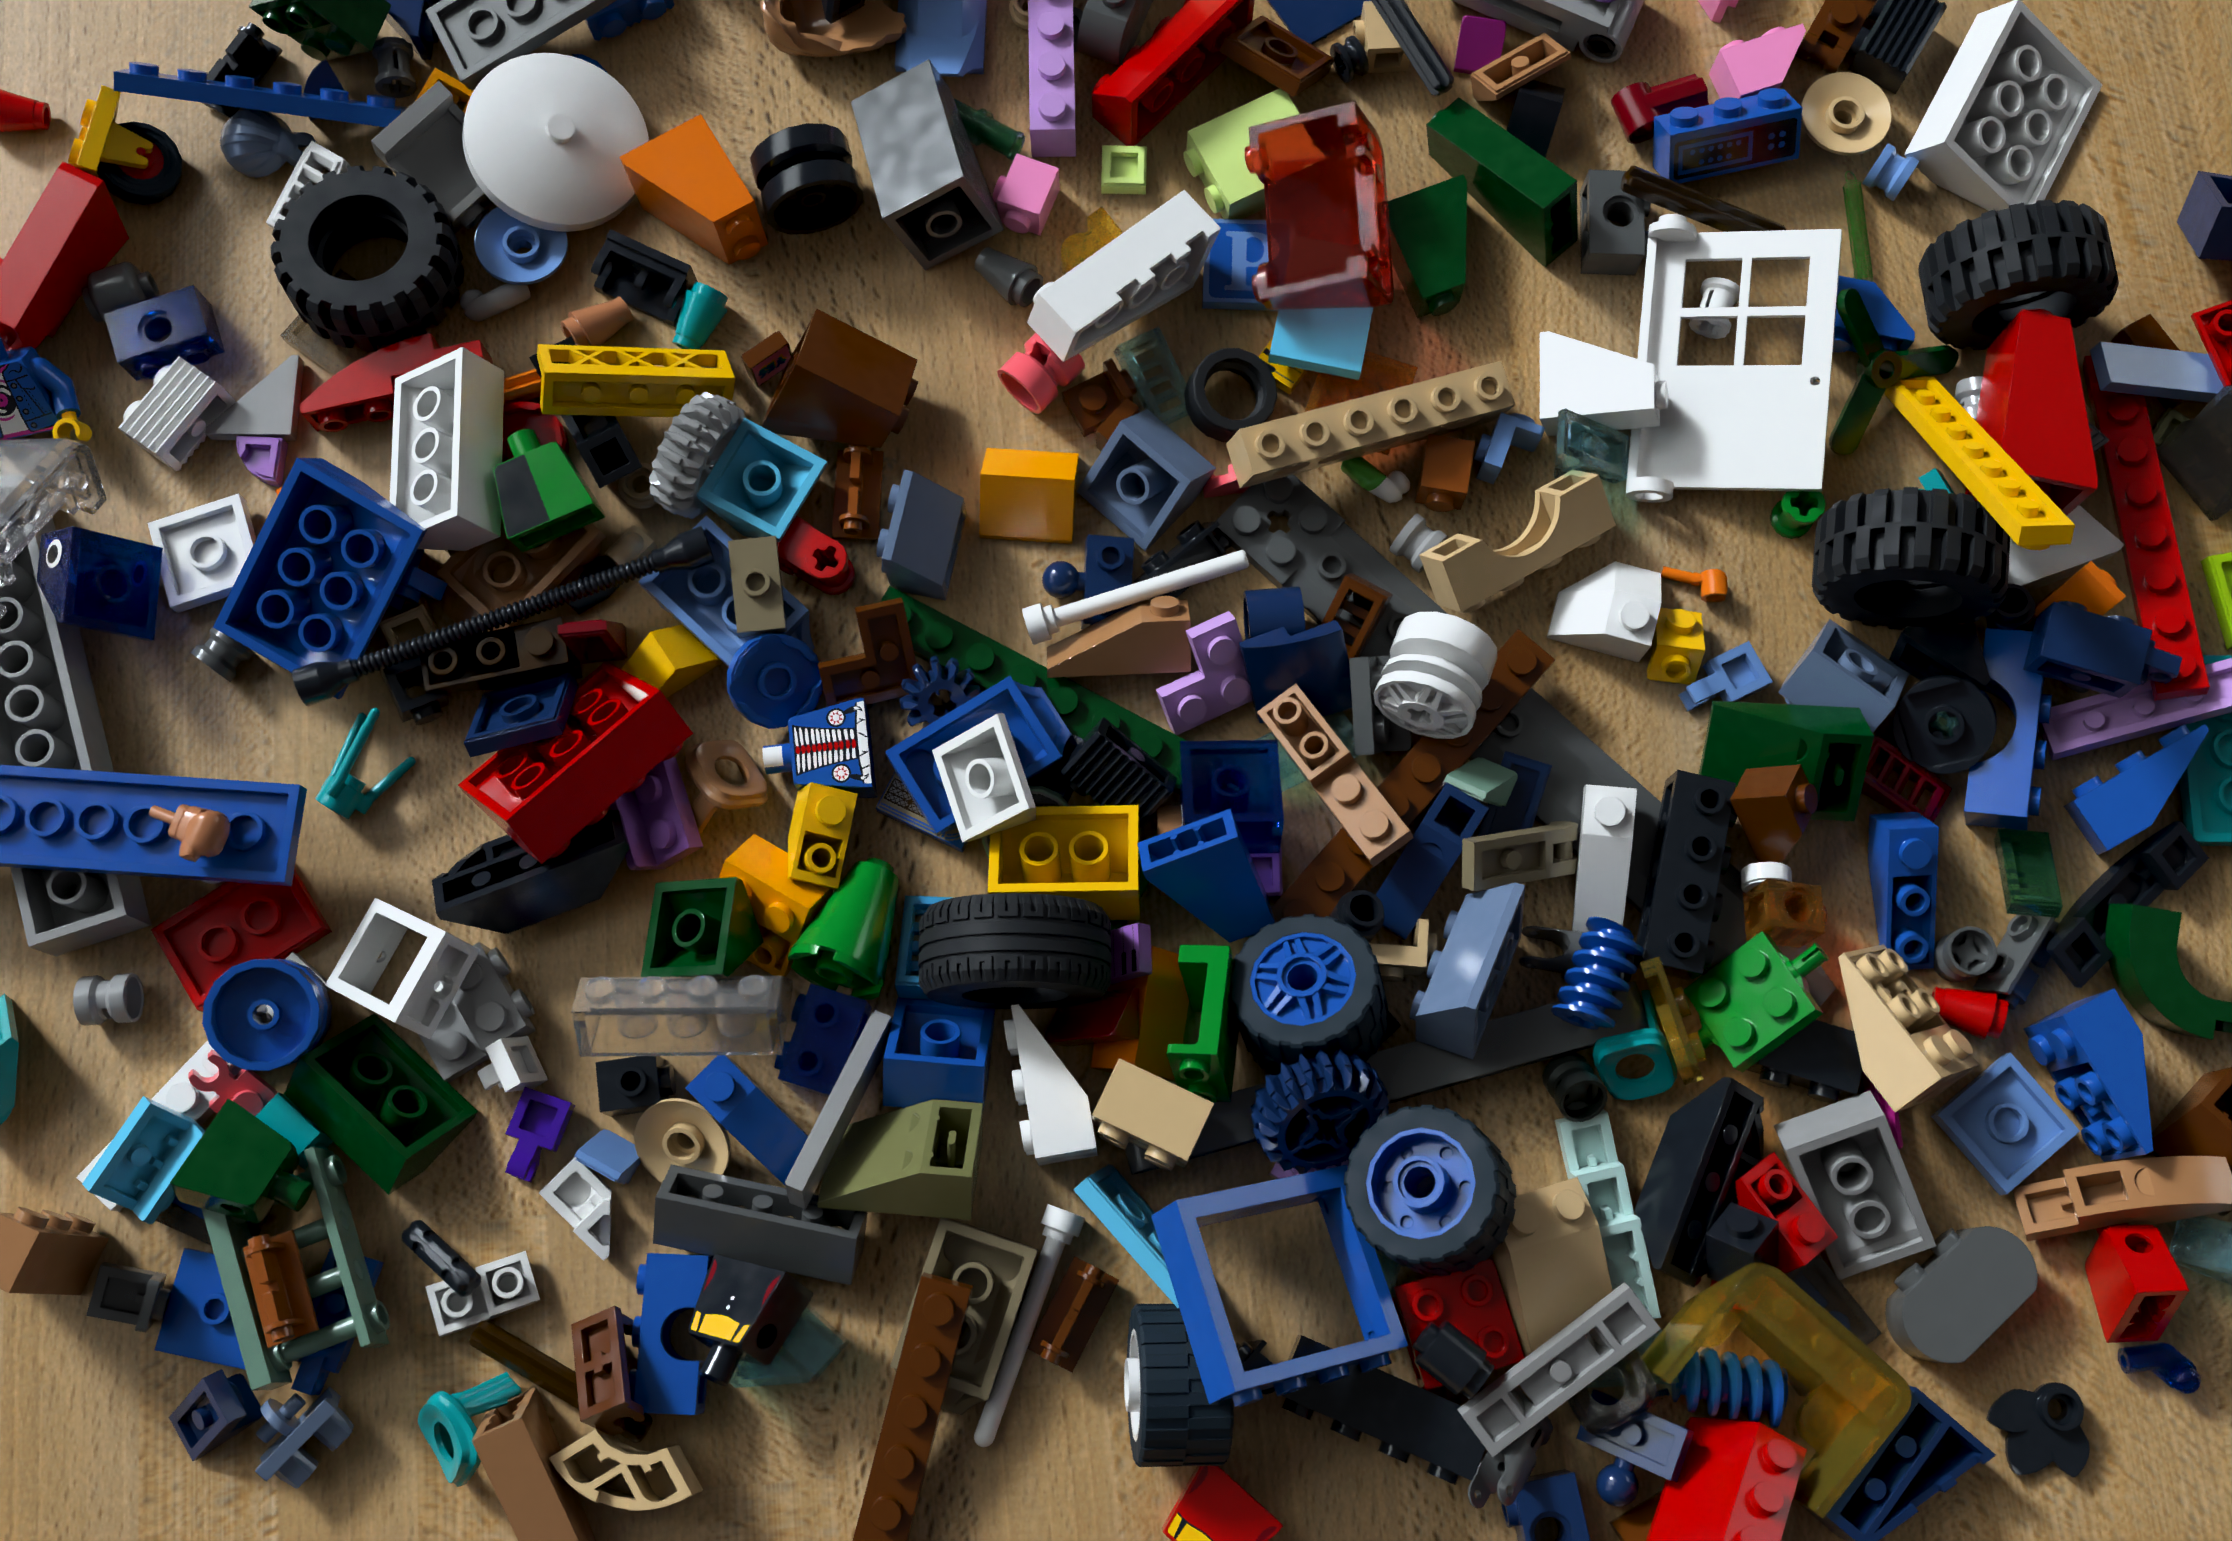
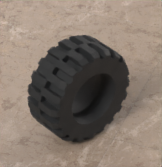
M363 166L347 167L348 172L336 174L335 170L323 174L324 180L315 185L310 181L299 190L301 196L296 201L292 198L282 210L285 219H278L274 226L272 235L276 241H273L270 246L271 259L276 266L274 272L282 288L303 322L308 323L313 332L323 339H330L331 337L335 345L345 348H352L354 343H357L361 351H377L378 345L387 344V346H390L412 336L417 337L428 334L425 329L432 323L438 326L447 316L444 308L446 305L453 307L460 295L457 286H460L464 280V268L461 263L463 254L442 204L438 203L434 193L426 185L417 184L414 177L403 172H397L396 176H393L390 168L373 166L372 171H365ZM376 237H389L407 243L406 249L399 261L379 276L359 281L343 280L331 276L339 257L358 242Z
M2038 200L2035 204L2024 205L2023 202L2009 205V208L2000 211L1994 209L1982 213L1981 217L1974 220L1967 219L1957 224L1956 228L1951 232L1945 231L1938 236L1936 242L1931 243L1925 250L1918 267L1929 329L1942 343L1946 345L1951 344L1954 348L1959 349L1971 347L1973 350H1986L2021 309L2048 310L2054 316L2071 319L2072 327L2077 328L2085 324L2089 317L2098 316L2103 312L2105 306L2110 305L2119 285L2108 227L2104 217L2084 203L2078 205L2074 201L2062 200L2059 203H2053L2051 200Z
M1904 487L1903 490L1892 491L1886 488L1875 490L1874 493L1867 495L1863 492L1855 494L1848 501L1840 500L1833 504L1817 522L1812 574L1813 593L1819 603L1830 613H1839L1842 619L1851 622L1857 620L1862 622L1863 625L1872 627L1880 625L1887 626L1889 629L1902 630L1907 626L1973 623L1978 621L1981 616L1987 617L1991 615L2007 596L2010 536L1979 501H1975L1973 496L1959 493L1956 495L1948 493L1947 490L1933 488L1932 491L1918 490V487Z

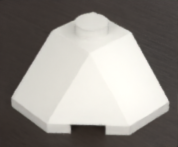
M1615 561L1563 589L1557 594L1547 638L1639 662L1652 645L1662 603L1661 573Z

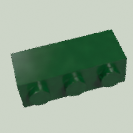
M375 1013L302 1055L284 1092L312 1122L388 1195L425 1171L475 1118L478 1112Z

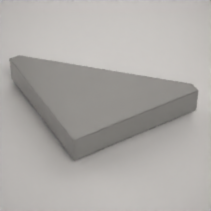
M291 355L206 427L205 434L211 440H236L237 436H254L296 441L304 361L299 355Z

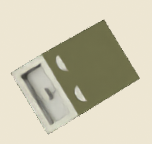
M932 1099L849 1124L824 1173L817 1202L818 1208L971 1220L982 1152L983 1103Z

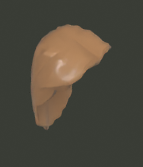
M761 0L760 10L763 12L764 19L763 25L770 42L779 51L789 55L836 57L868 52L881 48L885 43L897 41L902 34L906 33L907 25L904 22V14L894 12L882 0H865L863 7L832 24L825 19L821 0Z

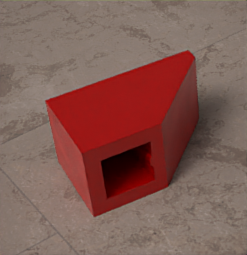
M1775 1152L1766 1156L1735 1181L1738 1205L1779 1222V1265L1771 1274L1773 1278L1805 1266L1838 1238L1837 1234Z

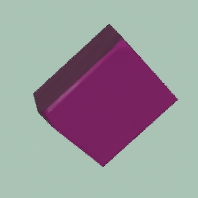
M1469 15L1464 16L1458 34L1453 72L1471 74L1501 57L1507 26L1506 21Z

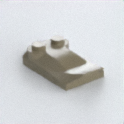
M940 1218L922 1274L925 1272L974 1286L942 1409L963 1415L975 1404L985 1400L988 1401L1029 1277L1032 1273L1038 1249L949 1218ZM918 1285L890 1365L895 1371H897Z

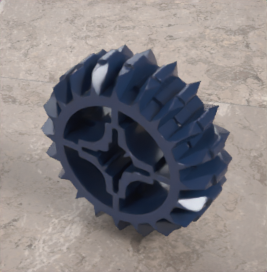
M1340 1048L1333 1052L1330 1057L1320 1049L1312 1058L1307 1059L1300 1054L1299 1061L1291 1066L1281 1063V1073L1279 1075H1265L1266 1087L1255 1090L1256 1103L1251 1106V1118L1254 1125L1253 1132L1257 1143L1261 1144L1264 1154L1269 1157L1271 1162L1280 1164L1284 1171L1295 1168L1299 1174L1307 1173L1311 1168L1318 1171L1333 1165L1336 1167L1341 1166L1342 1162L1348 1160L1352 1149H1355L1360 1141L1359 1137L1364 1131L1370 1129L1377 1123L1376 1120L1385 1114L1389 1115L1388 1092L1377 1071L1372 1068L1370 1063H1365L1357 1053L1347 1056Z

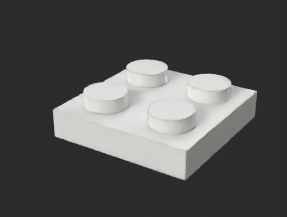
M239 493L147 523L169 606L177 613L228 597L256 541L246 500Z

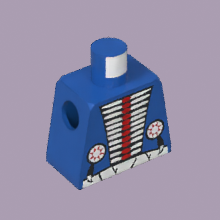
M864 698L853 699L794 716L788 719L790 743L763 746V762L766 774L792 772L794 786L797 791L813 782L857 793V798H877L869 710Z

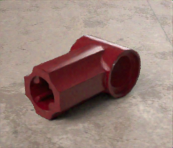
M1696 74L1650 87L1647 82H1638L1618 91L1611 99V105L1627 141L1631 144H1637L1653 138L1654 116L1668 114L1678 107L1697 108L1709 105L1708 89L1703 78L1697 77Z

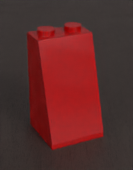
M2021 309L1986 351L1976 421L2066 516L2096 491L2098 487V475L2071 319L2054 316L2050 311L2044 309ZM1966 487L1965 494L1973 496L1974 500L1978 501Z

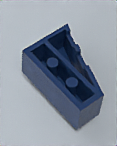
M1887 1379L1799 1504L1841 1539L1846 1541H1879L1918 1512L1917 1507L1939 1491L1945 1493L1957 1484L1955 1479L1977 1463L1985 1464L1995 1457L1996 1454L1917 1387Z

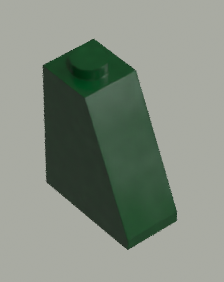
M1464 174L1382 203L1379 206L1375 223L1376 230L1417 318L1431 313L1433 316H1440L1453 310L1460 301L1466 283L1467 180Z

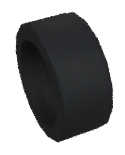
M1222 348L1207 355L1189 377L1184 392L1186 411L1193 425L1207 437L1221 442H1228L1239 429L1264 423L1270 417L1277 400L1276 380L1268 365L1257 355L1240 348ZM1219 371H1230L1240 375L1250 384L1255 393L1256 404L1254 411L1248 417L1242 420H1231L1221 416L1211 407L1205 396V386L1212 374Z

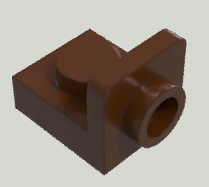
M1111 358L1103 362L1102 373L1062 392L1063 401L1082 435L1086 437L1096 432V429L1126 398L1133 402V395L1137 391L1128 371L1125 368L1119 371Z

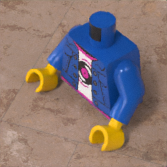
M0 337V441L52 431L53 438L58 444L72 448L73 442L70 439V432L73 428H75V434L79 440L89 441L92 437V430L87 424L77 419L81 415V410L73 380L46 358H41L33 347L28 346L6 351Z

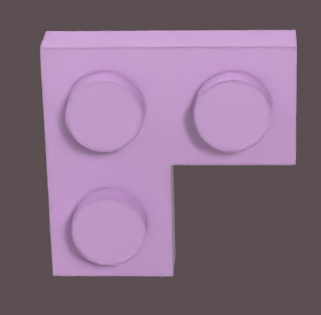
M1229 611L1185 630L1199 670L1156 689L1169 728L1175 735H1179L1253 701L1239 642L1243 641L1235 617Z

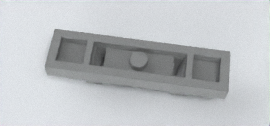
M1624 1282L1457 1410L1490 1455L1494 1457L1661 1330V1328L1633 1290ZM1518 1385L1521 1386V1388L1524 1390V1392H1525V1393L1527 1394V1396L1530 1398L1531 1402H1530L1529 1399L1526 1397V1395L1522 1392V1390L1518 1387Z

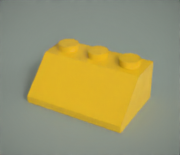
M1138 805L1036 807V820L990 834L988 894L1033 893L1074 897L1094 902L1103 907L1110 920H1140V855L1137 845L1139 842Z

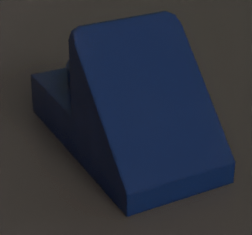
M221 1369L202 1378L169 1416V1419L192 1461H195L258 1421L263 1415L260 1411L261 1406L251 1391L245 1377L239 1373L227 1378Z

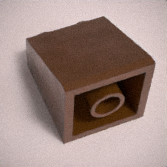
M816 309L781 373L762 427L775 434L881 448L890 432L898 435L906 422L910 409L903 405L907 406L918 385V381L912 378L917 359Z

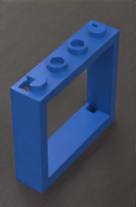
M1347 1165L1175 1200L1151 1215L1209 1404L1232 1398L1234 1406L1240 1405L1241 1407L1263 1399L1261 1390L1274 1387L1277 1396L1289 1394L1307 1387L1306 1378L1317 1376L1320 1385L1349 1376L1348 1367L1358 1364L1362 1373H1366L1392 1364L1389 1354L1408 1346L1376 1250L1365 1241V1236L1357 1231L1352 1222L1353 1218L1350 1210L1346 1207L1344 1175L1348 1169ZM1318 1201L1364 1341L1244 1372L1199 1227Z

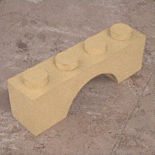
M1571 470L1535 490V504L1531 520L1522 535L1510 545L1492 550L1481 539L1457 533L1419 554L1437 604L1460 613H1468L1481 608L1486 602L1485 599L1495 593L1508 591L1520 586L1524 582V577L1534 571L1547 569L1559 564L1563 559L1562 556L1573 549L1587 547L1596 543L1601 538L1600 534L1616 526L1599 475Z

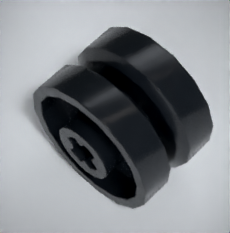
M813 123L788 127L767 137L756 146L750 157L752 173L756 186L761 191L762 206L767 222L776 231L790 235L824 231L845 222L858 211L864 202L863 189L858 173L852 167V154L847 138L839 128L827 124Z

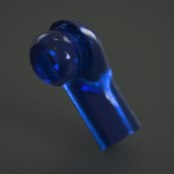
M2160 1342L2119 1348L2118 1350L2119 1365L2125 1374L2151 1371L2169 1387L2174 1388L2181 1394L2194 1393L2201 1385V1376L2197 1372L2196 1366L2168 1343Z

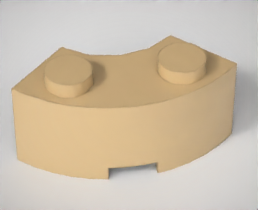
M595 1429L549 1457L562 1478L580 1494L594 1502L627 1509L628 1511H644L666 1507L703 1491L679 1445L667 1447L659 1451H639L623 1443L617 1435L610 1436Z

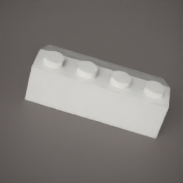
M2021 0L2008 2L1977 14L1904 155L1906 157L1912 156L1919 160L1916 167L1934 184L1988 211L1994 209L2000 211L2009 208V205L2023 202L2024 205L2035 204L2038 200H2045L2102 84Z

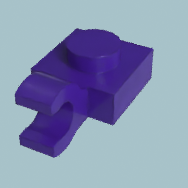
M524 1087L505 1133L509 1137L518 1139L505 1173L531 1183L539 1166L542 1148L557 1152L575 1105L557 1097Z

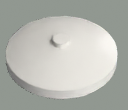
M558 53L522 55L510 59L491 70L476 86L466 108L462 133L463 149L469 170L478 186L496 206L513 218L528 225L562 232L581 231L602 225L620 214L631 203L636 195L619 157L649 141L647 127L637 104L615 78L587 61Z

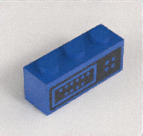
M1768 88L1761 90L1758 95L1739 99L1733 97L1721 98L1711 105L1697 108L1678 107L1668 114L1654 116L1653 168L1660 176L1680 184L1799 158L1803 107L1785 89Z

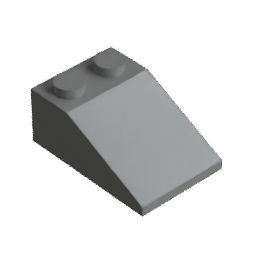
M1870 1090L1773 1125L1795 1180L1838 1236L1834 1242L1825 1248L1838 1280L1936 1247L1886 1116Z

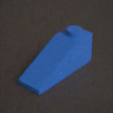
M720 1052L685 1089L785 1185V1181L808 1135L732 1058Z

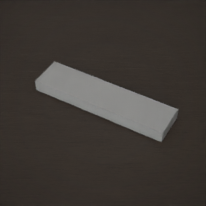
M877 1010L870 1015L785 1181L788 1199L791 1204L806 1210L884 1056L892 1024L891 1016Z

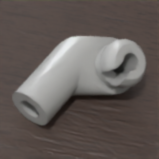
M506 283L485 294L477 289H470L461 296L460 305L465 310L466 317L473 321L482 322L530 299L531 295L527 285Z

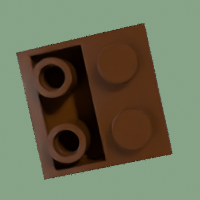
M2232 1067L2204 1073L2152 1132L2153 1151L2151 1152L2155 1157H2226L2232 1173ZM2230 1210V1211H2225V1212H2219L2218 1214H2219L2220 1216H2225V1215H2227L2228 1213H2230L2232 1210Z

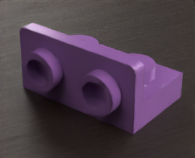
M674 757L661 761L646 774L645 781L637 789L624 793L610 805L611 810H619L623 817L630 847L625 858L630 870L666 869L703 847L678 763Z

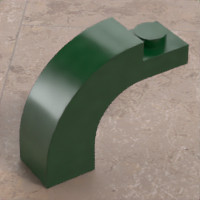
M2109 904L2105 937L2106 946L2113 953V956L2108 962L2119 989L2129 1003L2152 1023L2176 1034L2213 1040L2215 1031L2232 1033V1002L2212 999L2201 994L2187 981L2180 968L2177 956V943L2182 913L2135 904Z

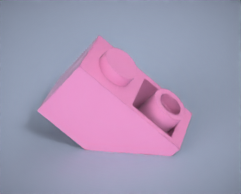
M1803 23L1787 29L1782 26L1767 31L1761 37L1746 42L1735 40L1721 48L1709 72L1719 98L1733 97L1739 99L1758 95L1764 89H1779L1805 35L1806 29Z

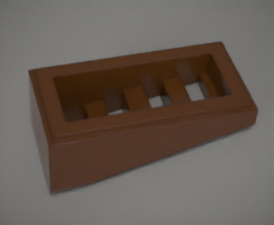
M1352 573L1345 575L1321 623L1322 625L1336 620L1343 632L1356 638L1353 645L1345 642L1348 659L1361 656L1393 596L1392 593ZM1352 592L1373 602L1372 608L1369 610L1350 600ZM1343 609L1365 620L1362 627L1340 617Z

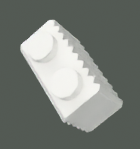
M178 356L172 365H166L157 372L153 381L154 386L145 397L128 406L123 416L124 421L118 427L134 443L175 471L181 470L182 464L187 463L188 457L192 456L194 450L199 448L200 443L205 441L207 436L205 434L206 427L236 401L219 383Z

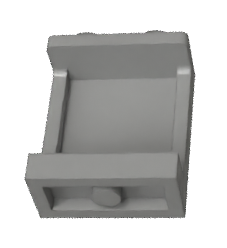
M438 81L376 135L371 142L375 154L395 174L397 172L408 174L415 178L417 184L426 185L434 193L438 203L442 204L456 234L463 226L467 230L474 227L485 216L487 211L484 207L491 200L476 183L465 159L462 139L465 113L454 103L452 93Z

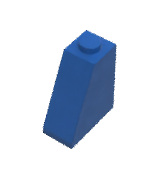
M1231 808L1137 843L1145 878L1229 943L1244 937L1255 936L1264 926L1275 923L1268 895Z

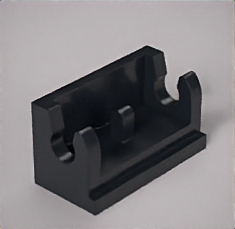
M610 229L606 236L607 240L591 268V272L598 275L594 283L595 290L612 299L620 296L628 306L676 327L685 290H691L694 282H698L691 265Z

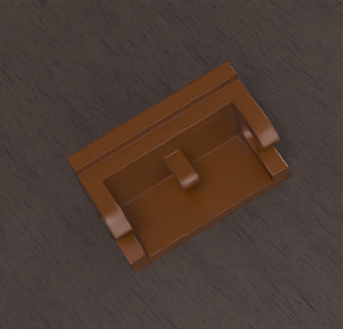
M612 1306L571 1324L580 1421L610 1436H616L625 1432L622 1417H631L634 1421L639 1422L645 1420L643 1406L631 1400L624 1333L632 1336L634 1321L622 1314L621 1308L617 1306Z

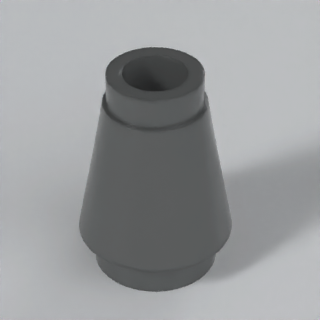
M991 247L983 249L975 261V270L1010 305L1029 306L1033 302L1036 292L1043 286V277L1038 273L1035 265L997 250L995 251Z

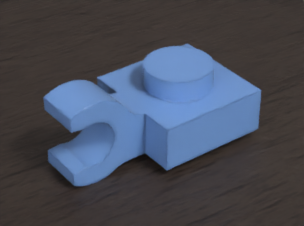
M1748 641L1708 660L1703 665L1708 677L1688 685L1686 691L1678 696L1687 711H1691L1720 695L1723 701L1738 702L1767 688L1773 681Z

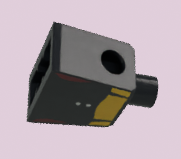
M715 1254L710 1263L688 1327L691 1336L710 1348L699 1374L714 1383L728 1386L740 1360L763 1367L771 1364L811 1301L814 1293L784 1271Z

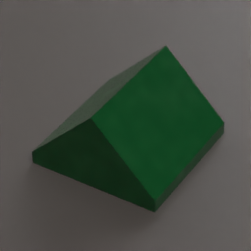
M737 877L656 883L641 979L651 981L728 977L764 942L743 881Z

